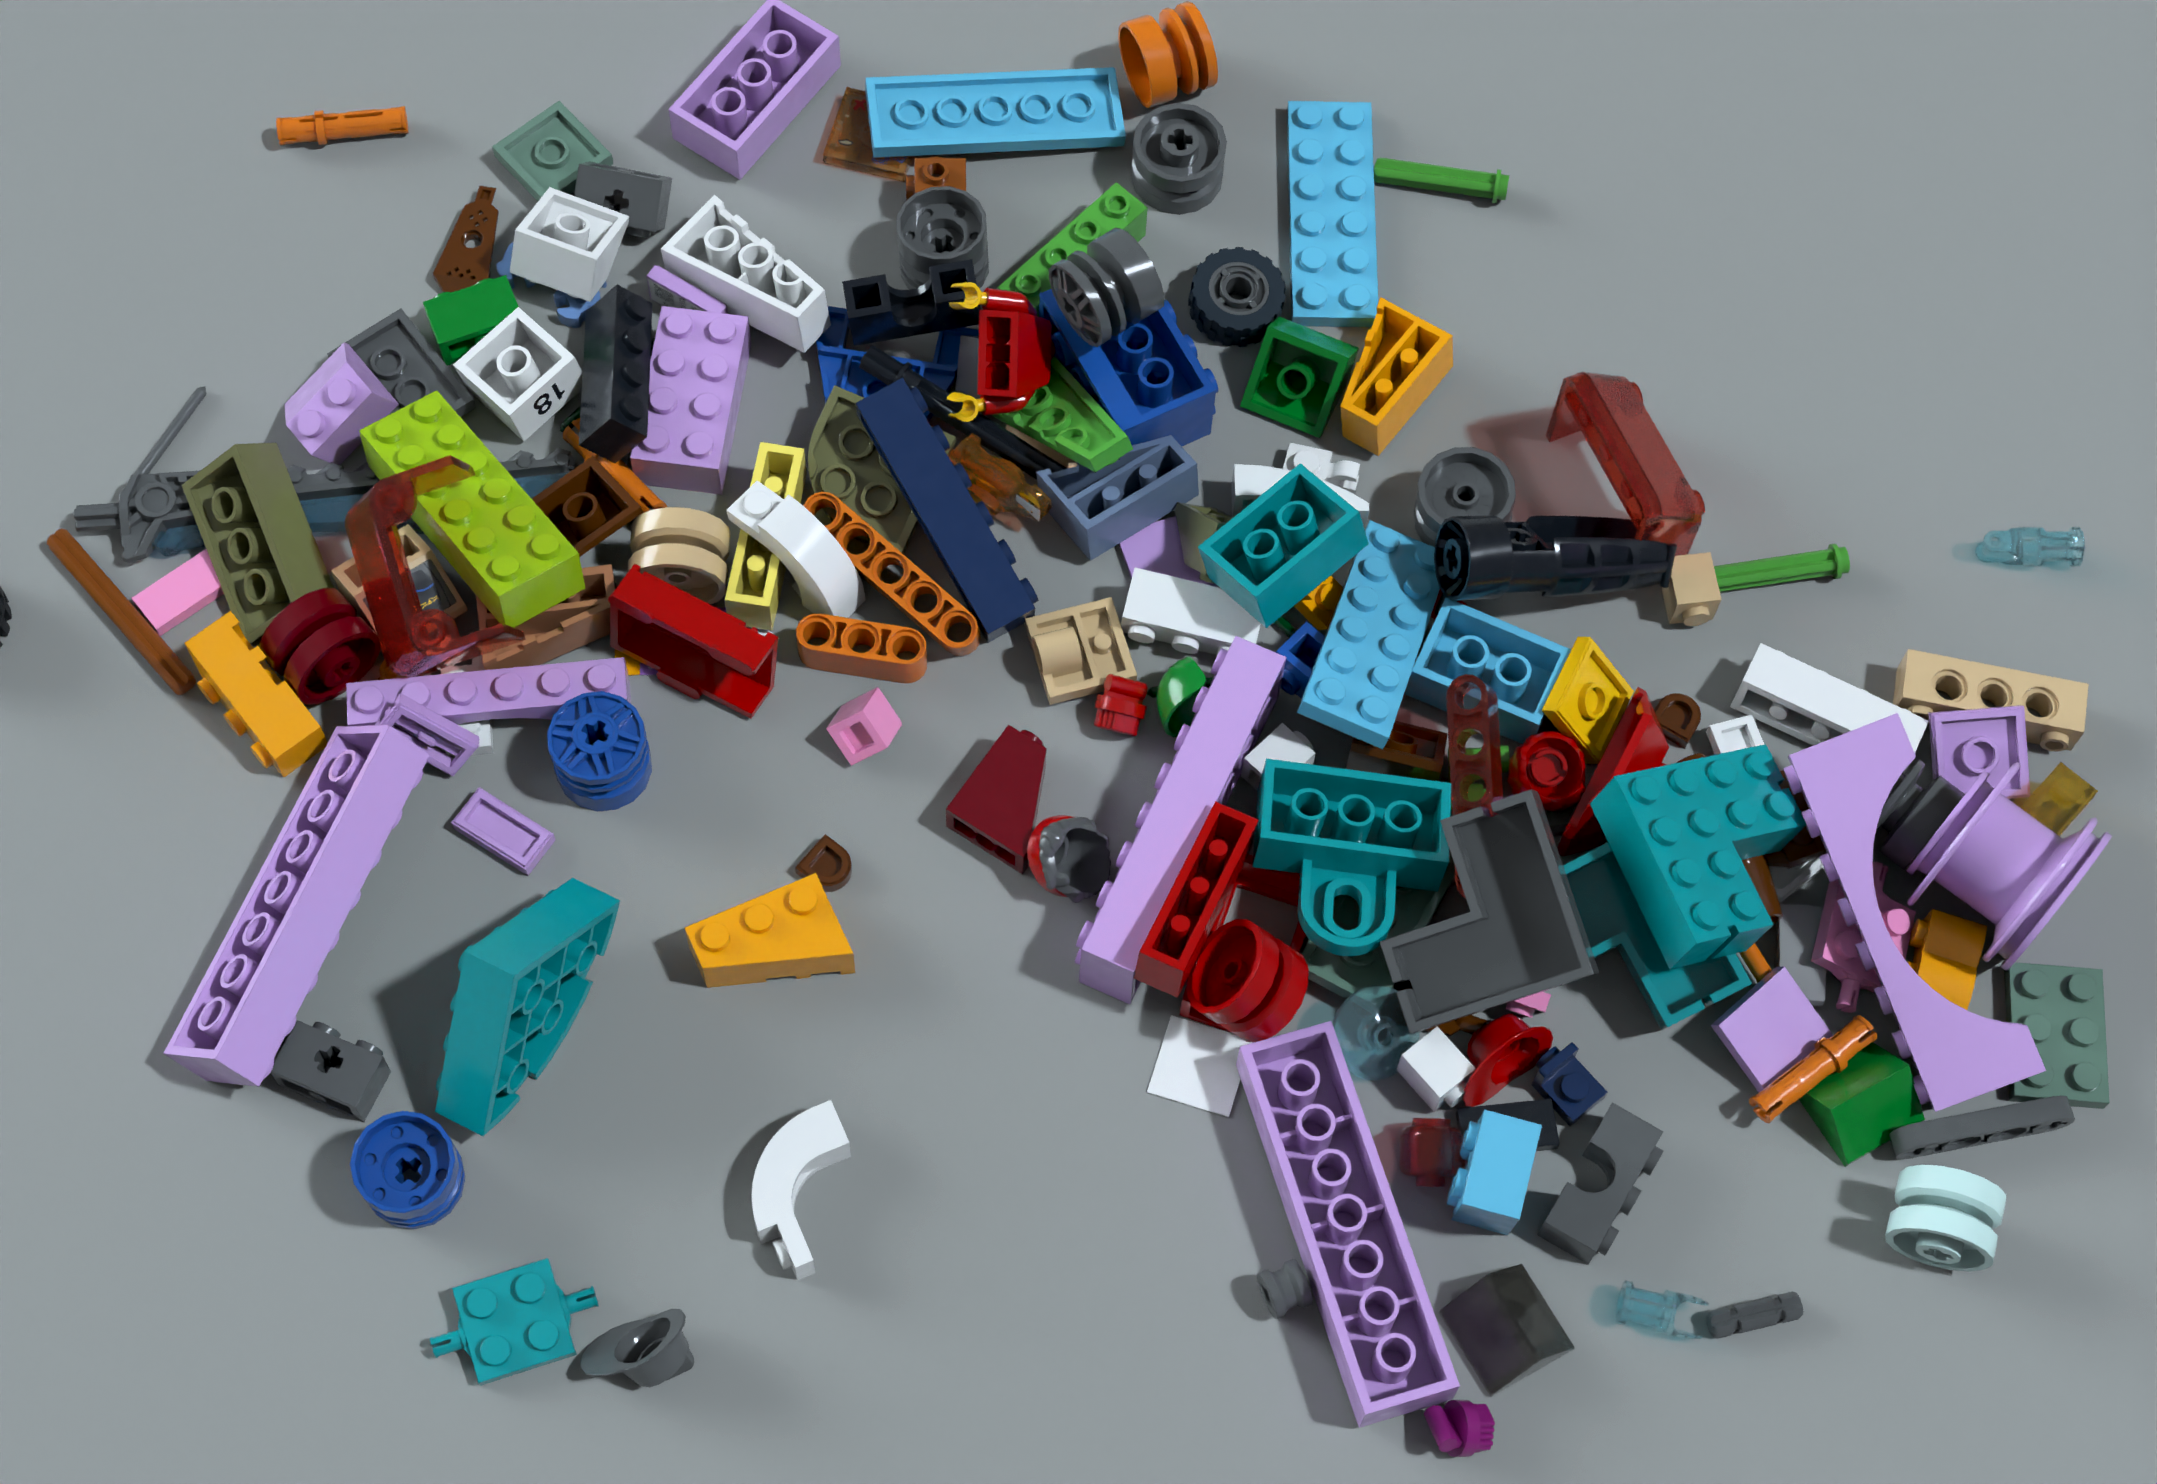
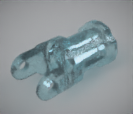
M1625 1280L1618 1297L1616 1324L1625 1325L1627 1321L1656 1327L1657 1333L1683 1339H1701V1335L1675 1329V1314L1677 1308L1683 1302L1709 1306V1303L1693 1295L1667 1289L1663 1293H1656L1635 1288L1633 1282Z

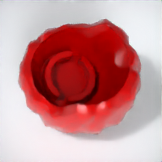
M1547 731L1530 735L1522 745L1515 748L1514 754L1509 759L1507 782L1511 787L1512 795L1531 789L1538 791L1544 810L1552 812H1563L1565 809L1577 804L1585 792L1586 767L1584 753L1576 745L1575 740L1559 732Z

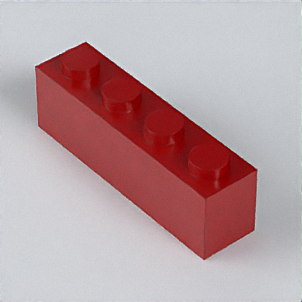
M1215 801L1139 951L1134 979L1178 998L1253 845L1258 819Z

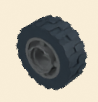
M1235 247V249L1223 248L1218 253L1208 255L1203 263L1200 262L1196 268L1188 298V306L1191 307L1190 316L1192 320H1195L1198 330L1201 333L1207 334L1210 340L1214 342L1215 340L1219 341L1225 346L1238 345V347H1245L1250 343L1256 344L1261 342L1268 326L1279 316L1281 317L1286 295H1284L1286 285L1285 281H1282V273L1279 268H1276L1272 264L1273 261L1267 256L1263 257L1258 251L1253 249L1251 251L1245 250L1244 247ZM1238 294L1244 297L1245 299L1236 300L1230 297L1229 295Z

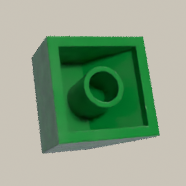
M1279 316L1266 330L1240 407L1321 438L1345 389L1359 348Z

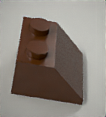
M594 456L532 498L536 505L576 549L579 557L643 513L641 506Z

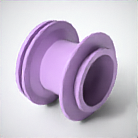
M2015 762L1995 788L1986 781L1990 774L1984 770L1907 869V872L1911 875L1916 870L1927 875L1908 899L1907 904L1909 906H1913L1932 880H1935L1996 925L1993 942L1984 954L1983 960L1989 962L1998 953L2005 958L2000 966L2005 971L2016 962L2053 917L2112 837L2108 832L2103 833L2100 838L2091 833L2097 825V818H2091L2080 831L2061 838L2003 796L2001 791L2020 768L2019 762Z

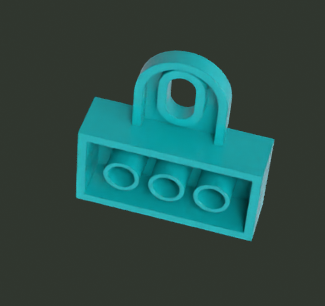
M1266 758L1257 790L1256 819L1259 821L1254 837L1252 867L1300 873L1298 919L1306 936L1319 948L1340 956H1358L1369 953L1380 946V942L1386 939L1395 915L1396 886L1437 892L1439 890L1449 863V846L1440 820L1450 817L1451 783ZM1349 895L1358 902L1359 919L1357 928L1344 930L1335 924L1333 920V907L1336 896Z

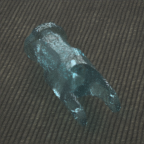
M2018 527L2007 531L1988 532L1984 536L1983 542L1977 545L1975 553L1982 562H2000L2005 565L2018 567H2041L2044 562H2068L2071 567H2078L2083 561L2085 539L2080 527H2071L2069 531H2045L2043 527ZM1991 538H1997L1998 541H1991ZM1987 549L1990 555H1984L1982 550Z

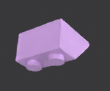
M344 342L285 403L286 425L311 456L329 463L341 465L362 443L359 430L388 416L399 404L350 345Z

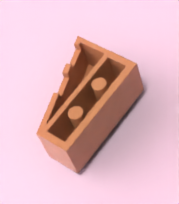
M612 564L582 568L585 583L584 590L509 631L502 627L476 595L484 669L492 670L541 665L609 635L610 603L608 597L617 588Z

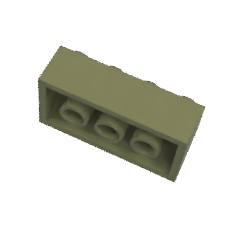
M277 443L235 444L182 484L229 608L240 622L239 626L245 638L252 646L260 644L266 628L276 615L291 602L315 590L334 588Z

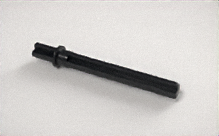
M871 345L867 353L863 355L859 368L886 385H890L903 378L909 389L918 388L930 413L1001 458L1011 461L1017 468L1036 480V472L1050 468L1051 473L1068 469L979 412L970 422H963L949 417L948 414H956L962 409L963 402L947 400L949 393L911 369L912 364L909 362L904 365L874 345Z

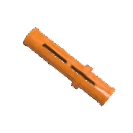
M405 106L325 114L323 110L314 111V115L276 118L280 146L301 142H318L319 145H326L328 140L386 134H409Z
M580 419L572 421L571 423L580 430ZM569 426L565 428L563 439L585 459L584 462L594 456L641 506L643 513L650 510L648 506L652 509L667 507L666 503L660 500L621 459L613 463L579 446V436Z
M1857 1015L1830 1038L1822 1037L1815 1043V1049L1749 1099L1750 1106L1758 1105V1107L1753 1109L1755 1114L1765 1123H1770L1782 1111L1800 1099L1833 1072L1840 1073L1846 1069L1848 1060L1870 1043L1877 1040L1876 1032L1872 1031L1868 1034L1869 1031L1874 1029L1870 1022L1861 1015Z

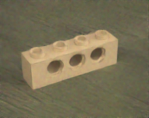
M1908 649L1897 667L1893 704L1907 709L1926 720H1929L1928 712L1990 708L1983 703L1982 699L1991 701L1996 707L2023 705L2028 743L2039 744L2043 749L2049 751H2071L2085 731L2089 684ZM1937 690L1946 692L1952 700L1942 698L1937 693ZM2027 708L2036 710L2041 717L2032 715Z

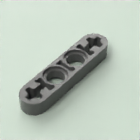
M2060 1095L1913 1123L1892 1131L1889 1137L1896 1158L1911 1159L2054 1131L2070 1125L2075 1121V1117L2068 1097Z

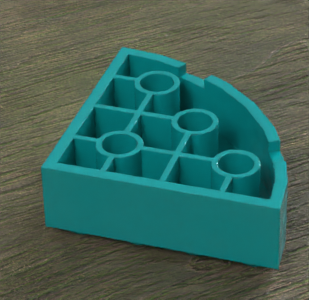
M571 878L557 889L550 890L545 897L529 908L522 909L516 917L504 925L497 926L491 934L475 945H470L464 950L458 962V970L461 972L458 989L450 1006L453 1012L451 1027L443 1044V1050L446 1052L443 1070L436 1082V1090L438 1091L436 1113L484 1136L520 1101L516 1091L528 1076L536 1080L538 1079L568 1034L593 984V981L586 979V976L596 954L599 956H604L616 920L620 904L619 899L575 878Z

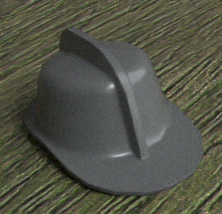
M669 1309L652 1317L614 1327L599 1336L587 1347L581 1357L580 1366L586 1375L593 1377L609 1376L622 1372L638 1385L649 1388L690 1370L694 1365V1356L682 1332L686 1315L681 1309Z

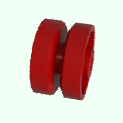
M1234 919L1220 926L1206 939L1187 978L1186 993L1190 1005L1198 1012L1217 1024H1221L1246 1042H1258L1275 1036L1292 1020L1303 1002L1308 987L1309 968L1304 956L1289 945L1275 938L1248 919Z

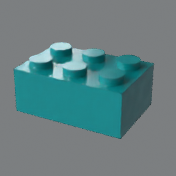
M1300 463L1200 544L1198 550L1209 579L1265 628H1268L1369 543L1360 512Z

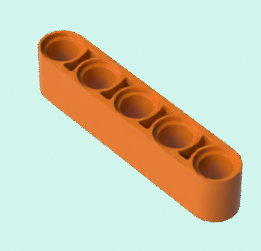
M818 492L806 500L804 507L814 516L817 511L825 507H830L837 511L834 521L824 526L847 553L858 574L947 652L955 656H965L977 649L981 639L980 629L975 617L963 605L837 496L830 492ZM857 536H865L870 539V546L864 553L856 555L847 551L851 539ZM889 565H899L904 569L903 576L896 583L889 584L880 579L883 569ZM927 593L936 596L938 599L937 605L932 611L920 613L914 609V602L920 595ZM959 622L968 624L971 627V634L965 641L953 642L948 639V630L952 625Z

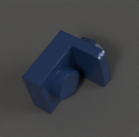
M1573 1042L1562 1051L1555 1046L1546 1052L1535 1064L1539 1070L1531 1084L1544 1099H1552L1553 1109L1570 1127L1602 1101L1608 1093L1576 1059L1575 1056L1579 1049Z

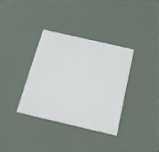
M1171 1015L1147 1093L1229 1117L1241 1079L1236 1067L1239 1048L1252 1042H1246L1233 1033Z

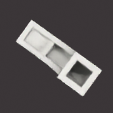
M757 480L727 509L728 519L763 544L786 566L799 587L803 606L813 614L849 618L866 600L861 578L847 553L826 527L790 495L783 499Z
M831 1100L800 1113L780 1128L769 1141L759 1158L752 1182V1210L760 1242L764 1244L780 1237L779 1240L773 1242L777 1257L783 1270L792 1266L797 1280L816 1273L814 1260L794 1215V1206L798 1192L806 1180L817 1171L851 1157L848 1138Z

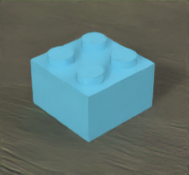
M1488 1110L1483 1111L1478 1122H1469L1467 1130L1463 1133L1458 1152V1158L1466 1160L1464 1169L1458 1168L1456 1177L1453 1176L1446 1202L1447 1205L1454 1206L1451 1220L1508 1235L1520 1220L1542 1125Z

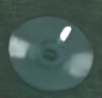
M1386 986L1365 987L1350 995L1339 1007L1333 1020V1027L1349 1073L1365 1080H1382L1398 1073L1396 1069L1401 1055L1419 1041L1420 1032L1411 1034L1409 1032L1396 993L1399 991ZM1387 1028L1386 1039L1383 1043L1379 1044L1378 1035L1381 1030Z

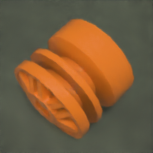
M1186 1L1178 4L1175 9H1162L1159 13V23L1152 16L1144 15L1122 22L1119 26L1118 41L1124 69L1137 99L1144 107L1151 108L1174 100L1177 96L1178 86L1183 93L1190 95L1195 93L1198 87L1205 90L1214 87L1217 83L1218 65L1213 41L1207 24L1193 3Z

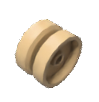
M681 507L649 510L638 515L632 523L630 547L633 555L628 560L627 573L634 564L641 566L642 574L645 571L710 605L716 603L723 598L727 591L728 570L725 561L729 557L730 529L720 518L700 510Z

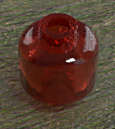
M1412 1118V1126H1407L1401 1131L1400 1170L1407 1176L1416 1177V1187H1445V1178L1456 1177L1458 1168H1462L1460 1150L1463 1136L1460 1130L1451 1127V1119Z

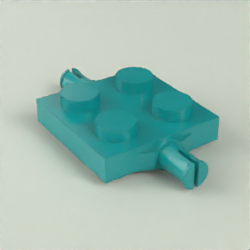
M546 1258L452 1288L459 1311V1330L434 1338L431 1337L430 1342L435 1358L464 1349L472 1359L477 1380L481 1386L577 1355L570 1333L571 1314L595 1306L598 1307L599 1303L593 1286L565 1296L556 1283L550 1260Z

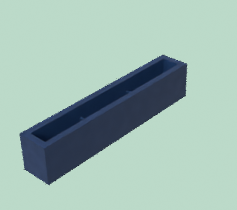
M901 378L856 402L859 420L965 605L975 617L987 643L1024 624L1025 618L1035 616L1036 608L1034 603L1039 600L1032 585L1026 577L1022 580H1019L1011 566L1016 563L1013 552L1004 539L997 542L989 528L994 525L990 512L982 501L975 504L967 489L972 487L971 480L961 463L953 465L945 452L950 449L949 442L938 424L934 427L930 426L924 415V412L928 411V406L918 388L909 389L905 380Z

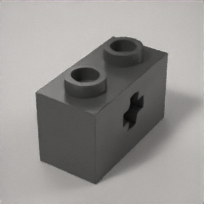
M589 161L579 164L574 196L630 216L625 233L639 237H651V231L656 232L665 229L672 178ZM623 193L622 198L629 200V206L619 209L621 203H615L614 196Z
M297 1020L271 1070V1074L280 1087L365 1122L391 1073L382 1056L383 1051L363 1040H357L356 1044L339 1038L341 1034L337 1030L324 1023L315 1022L313 1026ZM339 1061H340L341 1066H340V1068L338 1069V1068H336V1066L338 1065V1063H339ZM330 1066L331 1068L326 1073L325 1068Z

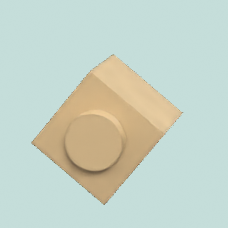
M1711 552L1675 556L1669 587H1661L1669 624L1684 623L1686 626H1698L1713 620L1722 599Z

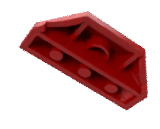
M1637 687L1560 839L1557 847L1559 855L1564 857L1604 844L1606 837L1590 803L1614 776L1666 765L1662 762L1669 749V745L1646 690Z

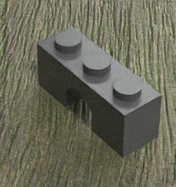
M1612 1102L1582 1155L1603 1170L1607 1178V1188L1603 1191L1592 1193L1583 1191L1567 1182L1537 1235L1588 1265L1596 1252L1605 1256L1619 1232L1618 1229L1611 1226L1619 1211L1628 1216L1642 1191L1633 1186L1641 1171L1650 1176L1663 1153V1150L1656 1147V1144L1664 1131Z

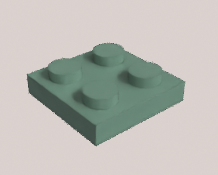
M560 100L492 146L494 156L537 201L540 200L549 187L567 194L573 193L576 188L578 167L581 163L591 161L606 165L614 164L612 154Z

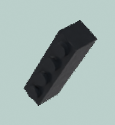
M618 284L586 311L579 446L613 463L618 462L647 438L653 303Z

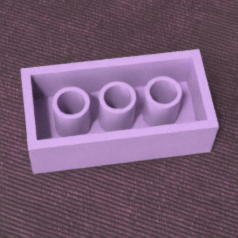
M767 0L668 109L673 139L741 180L841 66L839 36L782 1Z
M667 306L661 307L650 360L647 438L632 449L630 456L633 472L645 485L723 494L752 344L748 316Z

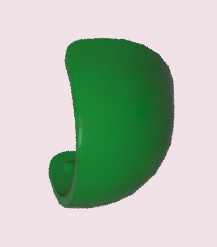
M1190 656L1177 661L1166 671L1157 690V706L1164 731L1171 737H1177L1184 724L1191 726L1195 712L1192 711L1194 702L1202 686H1206L1207 683L1204 673Z

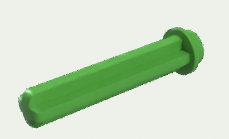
M1381 157L1377 158L1374 167V181L1378 183L1492 198V203H1496L1497 199L1506 200L1509 175L1501 174L1500 169H1497L1496 174Z
M1834 543L1829 544L1828 549L1717 565L1714 566L1719 591L1722 592L1830 575L1834 579H1840L1842 574L1849 572L1850 560L1846 547H1838Z

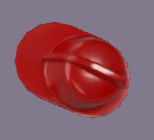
M1506 1014L1482 1026L1473 1033L1468 1043L1467 1057L1476 1070L1470 1076L1464 1088V1104L1470 1107L1483 1104L1512 1080L1532 1069L1537 1061L1551 1048L1553 1041L1551 1030L1544 1026L1531 1028L1515 1015Z

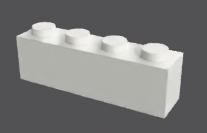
M1760 643L1730 705L1733 709L1746 715H1752L1753 718L1813 746L1898 713L1915 753L1929 720L1913 714L1907 709L1900 708L1870 694L1866 690L1859 689L1829 675L1825 671L1816 669Z

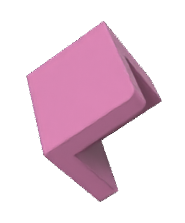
M879 687L843 704L826 729L852 766L888 748L902 726V722Z

